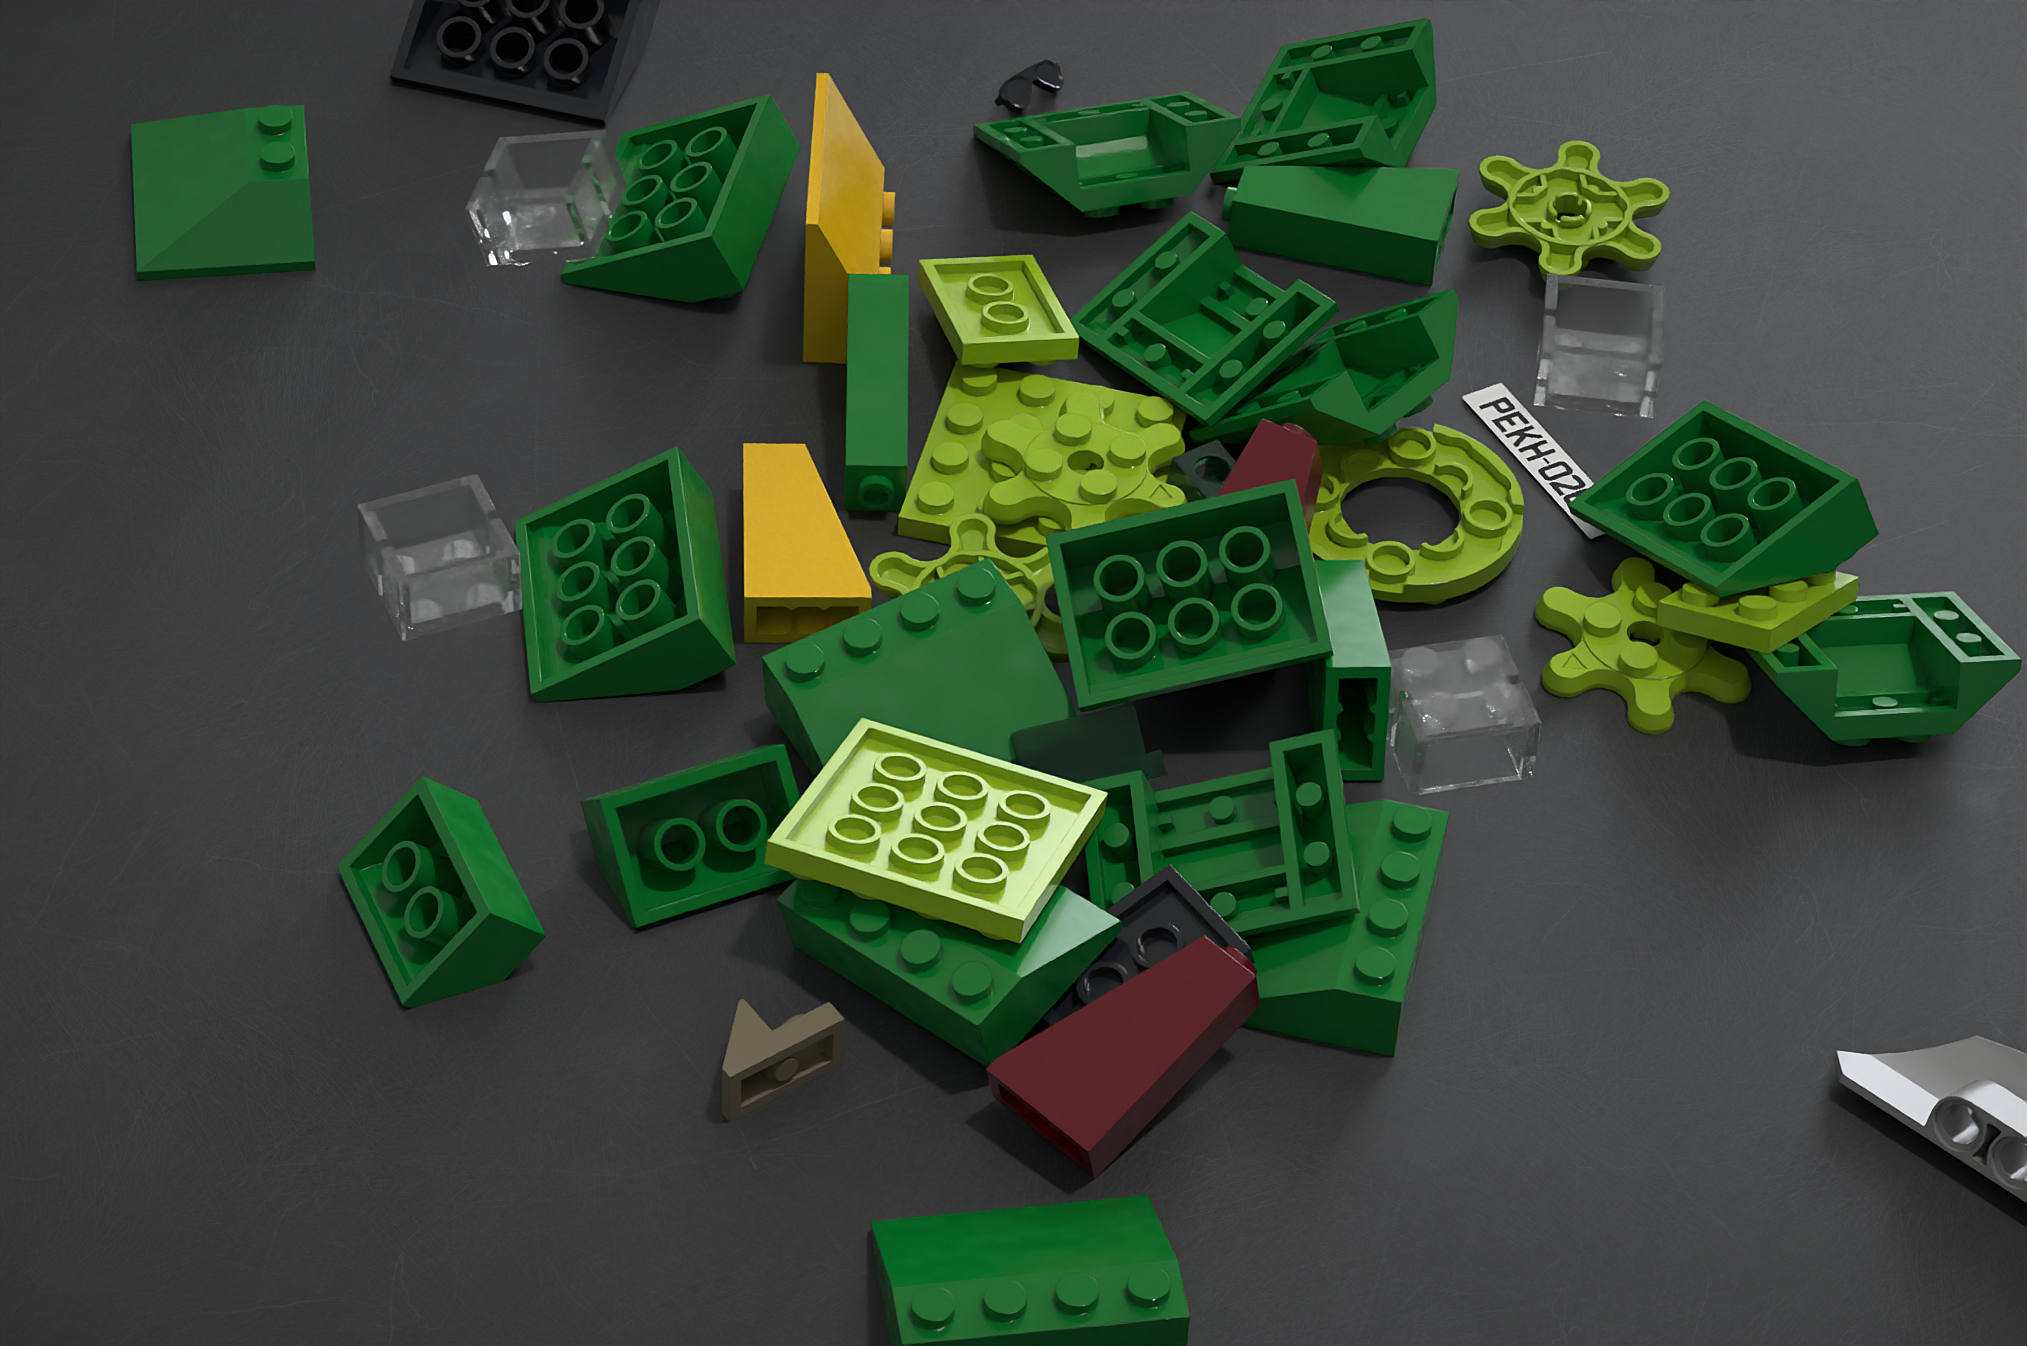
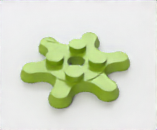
M1584 141L1564 143L1558 150L1557 163L1552 167L1544 169L1527 168L1512 158L1498 155L1488 157L1481 162L1479 175L1484 188L1506 202L1500 207L1475 211L1470 216L1468 226L1473 241L1484 248H1497L1515 244L1524 245L1540 254L1538 259L1539 270L1542 279L1547 284L1554 287L1569 286L1576 279L1581 269L1586 267L1589 260L1593 258L1612 259L1633 271H1645L1650 269L1660 256V241L1655 236L1637 228L1633 221L1658 215L1668 203L1670 196L1668 187L1663 182L1651 178L1616 182L1604 177L1597 169L1600 162V152L1592 144Z
M1084 391L1074 392L1064 401L1060 408L1059 418L1056 420L1055 426L1044 430L1030 429L1009 420H999L989 425L981 440L982 452L991 460L1010 466L1016 471L1017 476L991 487L983 500V513L992 522L1002 525L1016 524L1032 516H1047L1059 521L1065 528V531L1188 503L1181 489L1166 484L1152 475L1157 469L1180 461L1185 454V443L1179 430L1167 423L1154 424L1139 431H1122L1111 427L1104 422L1105 414L1099 399L1094 394ZM1092 463L1096 465L1095 470H1090L1085 474L1073 471L1081 468L1089 469Z
M967 513L955 518L950 524L949 529L951 547L947 554L937 560L919 561L896 551L885 552L872 560L869 567L871 581L883 595L897 598L989 557L1020 599L1050 661L1054 663L1070 661L1062 619L1060 616L1053 614L1045 604V599L1056 592L1048 548L1044 547L1037 553L1023 558L1005 555L995 545L996 529L989 517L979 513Z
M1631 557L1623 560L1612 576L1613 594L1600 598L1586 597L1568 588L1553 587L1545 591L1537 601L1535 617L1539 623L1546 628L1567 635L1575 647L1552 657L1543 669L1542 684L1551 694L1571 698L1594 688L1612 690L1621 695L1626 701L1629 724L1634 729L1651 735L1662 734L1672 727L1675 716L1672 701L1681 693L1689 691L1701 692L1724 703L1744 701L1750 694L1752 684L1748 669L1738 660L1718 653L1711 646L1715 640L1656 625L1658 601L1672 594V591L1667 586L1658 583L1653 565L1643 558ZM1630 634H1632L1634 638H1644L1652 642L1660 640V642L1656 646H1651L1644 642H1632L1629 638Z

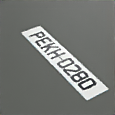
M1502 383L1462 396L1463 400L1589 539L1606 534L1572 515L1567 504L1594 483Z

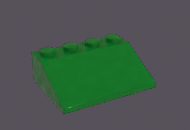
M771 94L623 133L560 274L564 282L571 285L689 303L715 297L726 299L743 291L801 149L800 144Z
M1705 399L1567 504L1572 515L1718 597L1833 571L1843 562L1851 559L1857 551L1879 535L1857 477Z
M678 446L514 521L530 690L532 697L537 702L682 690L736 665L713 492Z
M1295 479L1045 535L1078 706L1081 713L1334 656L1314 557Z
M989 557L762 656L766 705L815 778L861 718L1016 765L1024 764L1084 736V727L1020 599Z
M1382 799L1346 805L1360 913L1241 937L1249 945L1255 960L1253 965L1257 970L1256 977L1260 998V1006L1242 1024L1243 1026L1394 1057L1442 868L1450 812Z
M797 878L776 900L795 947L986 1067L995 1059L1016 1047L1123 929L1121 920L1061 884L1057 886L1021 943L1007 939H991L982 935L978 930L943 919H927L918 915L914 910L882 900L863 899L853 894L850 890L818 880Z
M1148 1195L870 1221V1233L890 1346H1187L1190 1313L1178 1261Z

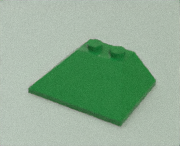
M1423 18L1282 45L1241 117V131L1211 170L1210 176L1213 182H1239L1245 165L1404 168L1437 106L1434 38L1430 19Z
M1188 91L973 125L976 138L1066 203L1081 212H1085V216L1090 218L1114 216L1119 214V206L1140 203V208L1143 209L1165 208L1174 205V197L1193 194L1242 129L1240 117Z
M269 105L259 108H244L131 124L137 281L316 270L304 105Z
M1190 211L1069 320L1078 334L1080 342L1208 428H1211L1337 314L1340 309L1334 300L1300 279L1286 291H1283L1242 265L1227 234Z
M1454 288L1331 324L1291 354L1211 428L1200 423L1189 431L1193 442L1247 444L1262 418L1280 426L1284 423L1295 424L1309 432L1317 441L1318 446H1340L1359 440H1364L1366 446H1372L1388 439L1399 430L1396 424L1399 419L1413 416L1434 403L1431 394L1451 379L1459 298Z
M1954 591L1857 596L1855 602L1770 654L1744 648L1770 679L1832 741L1848 746L1866 745L1872 738L1895 737L1902 741L1916 743L1928 741L1931 735L1955 734L2021 671L2022 659Z
M1334 729L1269 742L1272 767L1157 792L1153 790L1142 770L1078 783L1108 792L1104 816L1085 843L1091 903L1106 911L1168 864H1171L1240 937L1360 913L1339 752Z

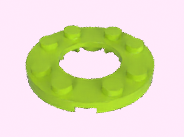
M1434 423L1433 432L1418 427H1398L1399 430L1394 435L1372 446H1366L1364 440L1340 446H1318L1324 471L1309 532L1314 560H1363L1374 599L1409 603L1423 602L1432 605L1440 604L1449 598L1466 594L1485 585L1498 576L1513 559L1522 535L1523 494L1518 481L1509 467L1493 451L1477 440L1449 427ZM1381 477H1408L1428 483L1446 494L1458 509L1460 522L1457 528H1454V534L1440 544L1431 546L1424 542L1420 544V550H1411L1408 546L1395 541H1383L1376 544L1369 543L1368 536L1365 533L1357 535L1350 529L1342 517L1341 504L1346 494L1363 482Z

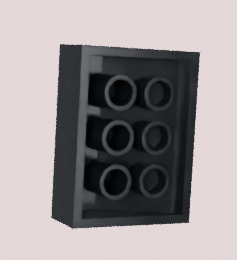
M414 0L390 78L395 82L606 125L646 49L661 0Z

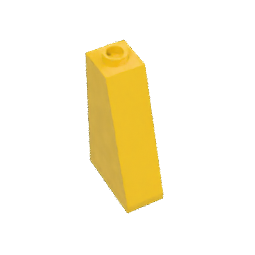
M743 443L744 643H794L871 609V587L805 444Z

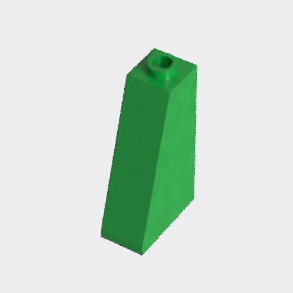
M1245 165L1238 187L1228 186L1226 190L1221 219L1230 222L1229 240L1234 247L1432 286L1455 213L1460 170L1449 168Z
M848 273L844 511L900 512L906 497L908 467L909 275Z
M1314 560L1334 656L1304 662L1312 730L1314 733L1334 729L1337 738L1342 781L1384 780L1392 666L1364 561Z

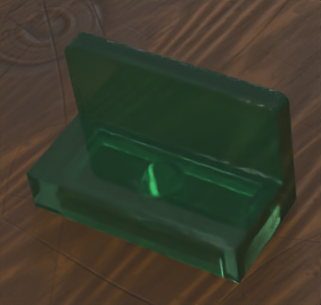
M1131 704L1020 729L1011 734V742L1017 765L1075 783L1142 770L1147 780L1167 775L1161 750L1145 752L1136 710Z

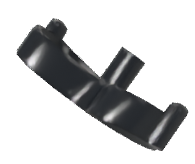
M1047 59L1035 63L1007 79L1001 85L998 97L994 100L996 106L1003 104L1011 112H1022L1030 104L1032 84L1050 93L1058 92L1063 87L1064 78L1060 71L1061 67L1058 63Z

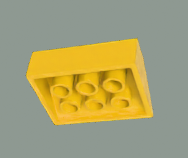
M817 73L805 229L803 362L846 364L848 273L891 274V267H880V264L892 265L893 229H882V227H894L895 192H884L885 168L829 73Z

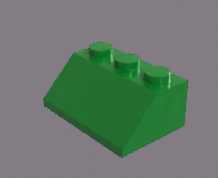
M785 744L756 747L580 800L597 864L633 928L797 878L786 870L764 864L767 841L800 799Z
M421 776L337 865V869L401 1003L407 1007L415 1008L503 982L546 937L478 800Z

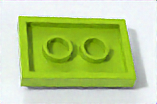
M1033 255L919 260L917 281L961 365H970L976 368H992L999 363L1028 362L1034 365H1050L1057 360L1077 359L1079 336Z
M1834 569L1833 571L1723 597H1718L1699 585L1688 582L1681 589L1658 601L1656 625L1770 654L1857 600L1859 577L1837 572Z

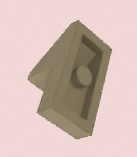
M744 999L739 1000L722 1067V1114L729 1122L843 1065L845 1019L830 1002L806 1014L795 1015L784 1022L782 1026L771 1030Z

